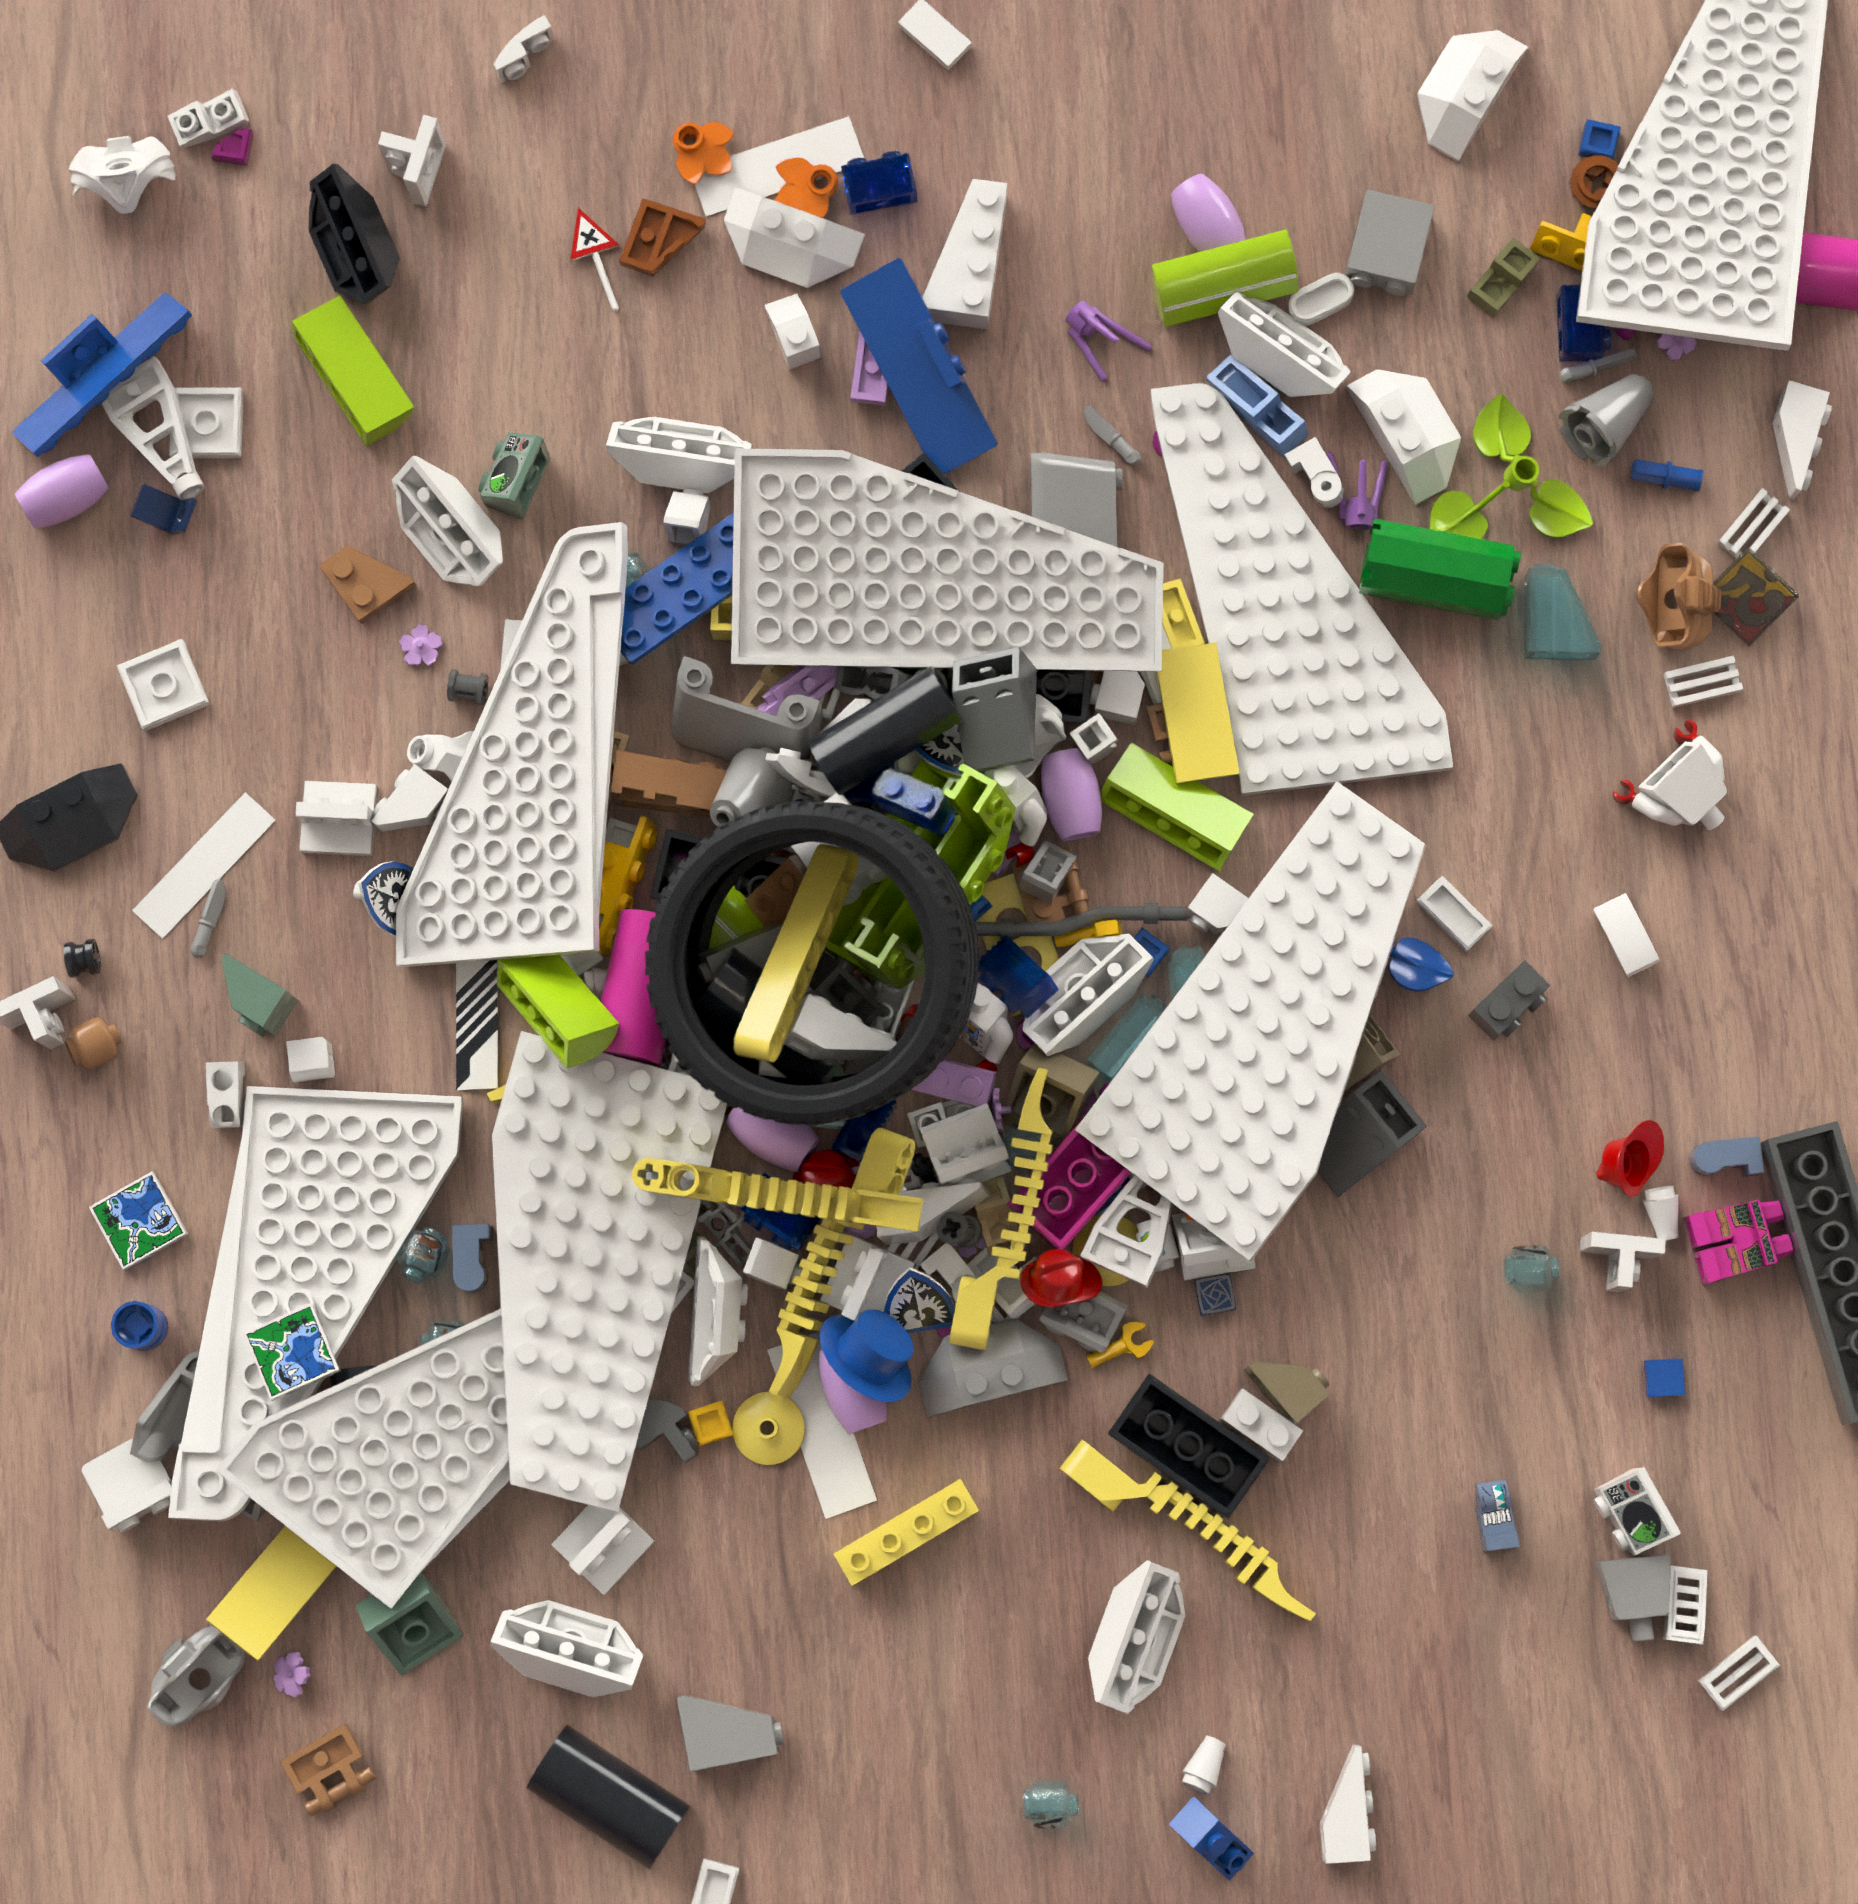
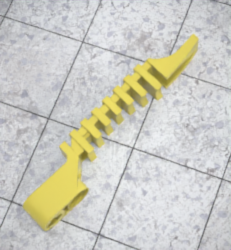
M1037 1069L1027 1093L1018 1126L1019 1130L1041 1133L1040 1142L1012 1138L1011 1147L1037 1151L1035 1160L1015 1157L1014 1166L1033 1169L1031 1178L1015 1176L1014 1185L1029 1187L1027 1196L1013 1194L1012 1203L1024 1205L1023 1213L1010 1211L1007 1221L1020 1223L1018 1231L1002 1229L1001 1238L1012 1241L1010 1248L995 1245L992 1247L991 1255L998 1256L997 1266L979 1278L962 1275L949 1344L986 1350L998 1282L1002 1277L1020 1278L1021 1269L1012 1266L1019 1261H1026L1027 1251H1024L1025 1243L1029 1244L1032 1234L1028 1233L1030 1225L1033 1226L1035 1224L1036 1216L1032 1214L1034 1207L1038 1208L1040 1198H1037L1038 1189L1043 1190L1045 1180H1041L1043 1171L1047 1172L1049 1165L1048 1162H1045L1047 1153L1052 1154L1053 1145L1050 1144L1052 1131L1046 1125L1040 1108L1041 1095L1048 1069Z
M882 1127L877 1128L869 1139L852 1189L856 1190V1192H858V1189L899 1195L914 1156V1140ZM834 1218L833 1220L823 1219L821 1225L816 1224L813 1233L817 1234L814 1242L809 1241L806 1250L810 1251L807 1259H801L799 1267L803 1268L800 1276H794L792 1284L796 1286L793 1292L787 1293L785 1300L788 1301L786 1309L781 1308L778 1315L782 1319L776 1331L781 1339L783 1353L780 1367L769 1390L770 1393L791 1397L802 1380L814 1356L819 1340L800 1333L799 1330L801 1327L815 1331L821 1330L824 1322L809 1317L806 1313L808 1310L827 1314L830 1305L813 1299L814 1294L817 1292L830 1295L832 1291V1286L824 1284L820 1280L822 1275L833 1278L836 1276L838 1269L827 1265L829 1258L839 1261L843 1260L845 1252L834 1249L836 1242L852 1244L854 1237L843 1233L844 1227L863 1230V1224L853 1221L851 1223L842 1222Z
M644 1158L638 1161L632 1170L634 1184L641 1190L655 1194L704 1200L720 1204L727 1202V1204L740 1207L747 1205L746 1207L761 1210L765 1208V1210L774 1212L781 1210L794 1215L801 1213L800 1215L808 1217L818 1216L828 1220H833L834 1218L842 1222L851 1223L853 1221L863 1225L919 1232L921 1211L924 1199L861 1189H858V1192H856V1190L848 1187L839 1186L838 1189V1187L823 1184L821 1187L816 1183L805 1182V1184H802L800 1181L789 1179L787 1182L776 1177L766 1179V1177L756 1174L748 1176V1174L737 1171L730 1173L722 1169L654 1158ZM691 1171L695 1177L694 1185L691 1189L684 1191L680 1185L681 1177L684 1173ZM647 1172H658L657 1179H646Z
M1084 1440L1079 1442L1059 1469L1112 1512L1116 1510L1124 1499L1147 1497L1153 1502L1149 1509L1155 1514L1159 1513L1167 1501L1171 1503L1174 1507L1167 1516L1173 1521L1177 1520L1184 1510H1187L1191 1515L1184 1525L1190 1530L1201 1520L1206 1524L1199 1533L1203 1539L1208 1540L1215 1531L1221 1535L1213 1545L1216 1551L1222 1553L1230 1542L1236 1545L1235 1549L1224 1561L1230 1567H1234L1245 1553L1251 1556L1235 1579L1245 1584L1261 1563L1266 1569L1253 1584L1252 1588L1278 1606L1303 1619L1311 1621L1316 1615L1315 1612L1295 1600L1285 1591L1278 1576V1563L1267 1556L1269 1551L1262 1546L1259 1548L1253 1546L1252 1543L1254 1541L1247 1535L1243 1538L1238 1535L1237 1532L1239 1530L1233 1525L1228 1527L1222 1523L1224 1519L1218 1514L1212 1516L1207 1513L1209 1508L1204 1504L1196 1505L1193 1503V1497L1187 1492L1183 1495L1178 1492V1486L1172 1481L1168 1485L1156 1486L1162 1477L1154 1472L1145 1484H1137Z

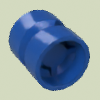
M138 1301L127 1302L120 1306L113 1314L111 1321V1330L116 1341L124 1347L141 1351L153 1350L161 1345L167 1337L169 1328L163 1311L156 1306Z

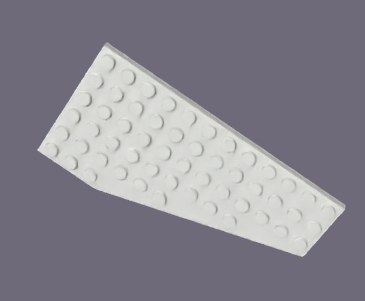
M1705 0L1642 123H1640L1603 198L1590 219L1576 322L1785 351L1789 350L1792 340L1828 0Z
M735 448L732 665L928 668L932 666L933 668H953L954 661L1020 647L1037 670L1161 672L1163 562L1095 540L1052 523L856 456L844 450Z
M1339 782L1334 784L1075 1129L1250 1262L1318 1172L1320 1160L1337 1109L1340 1106L1357 1055L1356 1052L1426 847L1425 843Z
M521 1031L492 1133L510 1484L618 1512L701 1200L655 1194L641 1190L632 1180V1170L635 1164L644 1158L710 1167L727 1103L714 1096L715 1093L710 1089L705 1090L691 1076L606 1053H601L585 1063L566 1068L543 1041L541 1036ZM653 1171L646 1174V1179L658 1178V1172ZM691 1171L684 1173L681 1177L680 1185L684 1191L691 1189L694 1185L695 1177Z

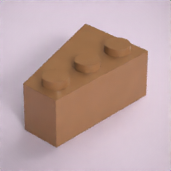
M616 750L610 792L617 806L711 817L710 808L726 774V770L720 769L721 766L715 763L701 762L699 765H695L677 758L664 759Z

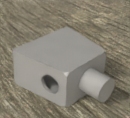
M1670 1554L1595 1562L1596 1572L1611 1619H1629L1632 1641L1654 1639L1651 1617L1664 1616L1669 1613Z

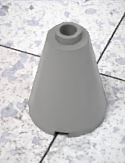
M1631 374L1567 406L1558 415V420H1563L1564 425L1559 430L1568 447L1582 460L1588 456L1596 461L1592 465L1597 467L1606 466L1615 458L1653 402L1654 393L1651 382L1643 376Z
M750 746L745 747L733 757L710 808L711 819L718 828L753 810L790 802L794 791L791 789L792 782L780 775L765 760L767 753L778 754L777 752L767 747L755 749Z

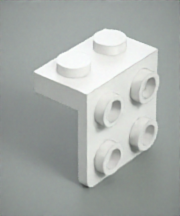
M133 1438L93 1459L82 1467V1474L104 1513L101 1517L107 1528L113 1532L118 1529L120 1533L128 1531L140 1523L138 1518L151 1511L153 1515L158 1514L170 1506L172 1481L161 1461L146 1462L131 1455Z

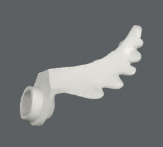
M474 731L466 732L454 738L444 735L416 736L409 743L407 749L408 759L421 770L444 772L452 782Z

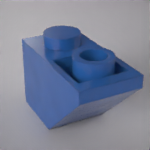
M1194 1796L1169 1823L1182 1838L1229 1881L1245 1866L1246 1862L1254 1854L1251 1849Z

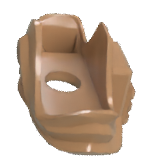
M1683 543L1663 545L1658 553L1652 572L1639 585L1636 596L1647 617L1655 644L1658 647L1685 651L1700 644L1711 633L1712 613L1719 612L1721 609V590L1713 586V568L1703 557L1696 554ZM1672 591H1674V598L1679 606L1676 609H1670L1667 606V597Z

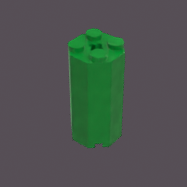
M1374 519L1369 534L1372 535L1371 542L1367 543L1359 594L1499 620L1501 615L1506 616L1508 607L1512 605L1515 586H1511L1509 583L1513 581L1514 573L1518 572L1521 552L1514 551V545Z

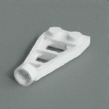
M153 356L135 368L134 374L128 380L117 384L110 391L108 398L101 404L111 422L173 485L179 499L193 498L200 494L205 486L195 469L175 388L160 361ZM157 400L161 404L164 421L162 425L146 433L134 422L133 414ZM171 433L178 447V453L163 461L154 449L153 444Z
M1134 1175L1095 1223L1080 1257L1148 1288L1163 1256L1173 1203L1164 1196H1161L1160 1202L1155 1206L1138 1199L1137 1193L1144 1181ZM1134 1208L1147 1212L1151 1217L1149 1236L1144 1242L1140 1243L1119 1234L1117 1231L1118 1223L1129 1210Z

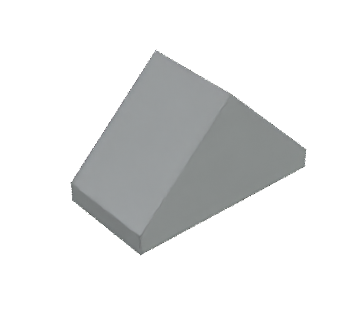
M1045 840L1024 871L1019 889L1052 905L1077 856Z

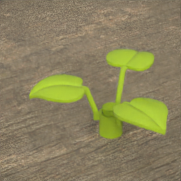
M1501 393L1488 402L1479 413L1473 428V440L1476 448L1483 456L1495 457L1500 455L1503 462L1511 463L1504 471V482L1475 506L1472 498L1462 491L1452 490L1442 494L1432 506L1429 529L1481 539L1487 531L1488 522L1478 511L1507 488L1514 491H1522L1527 487H1530V497L1535 500L1529 509L1530 520L1534 528L1544 536L1551 538L1565 537L1589 528L1593 522L1584 501L1568 484L1560 480L1549 479L1540 485L1537 493L1536 486H1538L1539 482L1536 479L1539 475V465L1532 457L1520 456L1530 443V427L1524 416Z

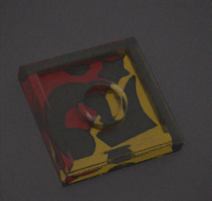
M1748 547L1713 582V586L1721 590V609L1713 614L1743 643L1750 647L1800 595Z

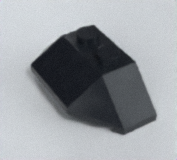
M333 163L310 181V192H312L309 204L308 231L334 291L357 300L359 303L368 304L391 287L400 257L374 197L339 164Z
M122 763L80 772L17 804L0 821V841L10 860L55 872L118 840L138 794Z

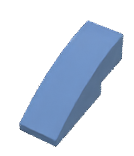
M1231 354L1206 377L1207 382L1225 397L1234 412L1283 458H1285L1286 453L1292 451L1309 435L1305 420L1280 400L1279 393L1245 365L1233 358Z

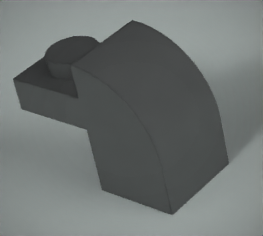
M665 1400L647 1401L636 1442L639 1450L645 1449L665 1435L683 1462L687 1463L698 1455L694 1447L699 1443L687 1426L683 1429H680L678 1426L679 1423L689 1417L682 1408Z

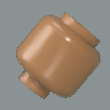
M99 1017L73 1026L68 1032L69 1038L64 1040L73 1064L75 1066L80 1064L87 1070L115 1059L117 1056L116 1045L121 1044V1039L115 1025L110 1024L107 1026L105 1021Z

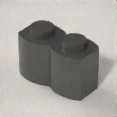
M839 666L835 687L845 694L870 697L876 700L912 678L916 672L897 667Z

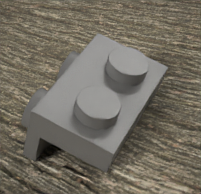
M1100 1291L1095 1298L1088 1301L1060 1307H1045L1039 1320L1051 1332L1058 1335L1066 1334L1078 1340L1079 1345L1084 1349L1104 1353L1128 1305Z

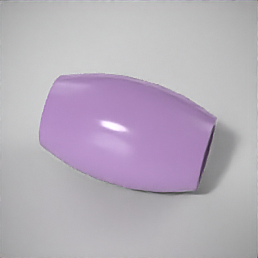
M1197 174L1187 179L1172 191L1171 199L1176 218L1189 242L1198 252L1246 240L1243 224L1232 202L1222 189L1204 174Z
M87 454L60 460L38 471L17 490L15 496L33 528H41L68 521L85 512L108 491L109 487L91 455Z
M1066 749L1044 756L1041 768L1042 796L1050 822L1062 841H1074L1100 833L1102 823L1101 793L1094 770L1081 749Z
M738 1107L732 1109L727 1118L726 1125L733 1135L750 1152L776 1167L799 1172L802 1163L814 1153L819 1144V1137L807 1124L796 1125L774 1122L775 1120H765L744 1113Z
M819 1351V1370L822 1388L828 1405L848 1434H852L887 1421V1402L871 1399L854 1390L832 1369L823 1351Z

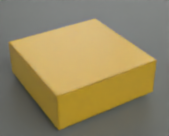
M723 1400L688 1411L699 1447L733 1436Z

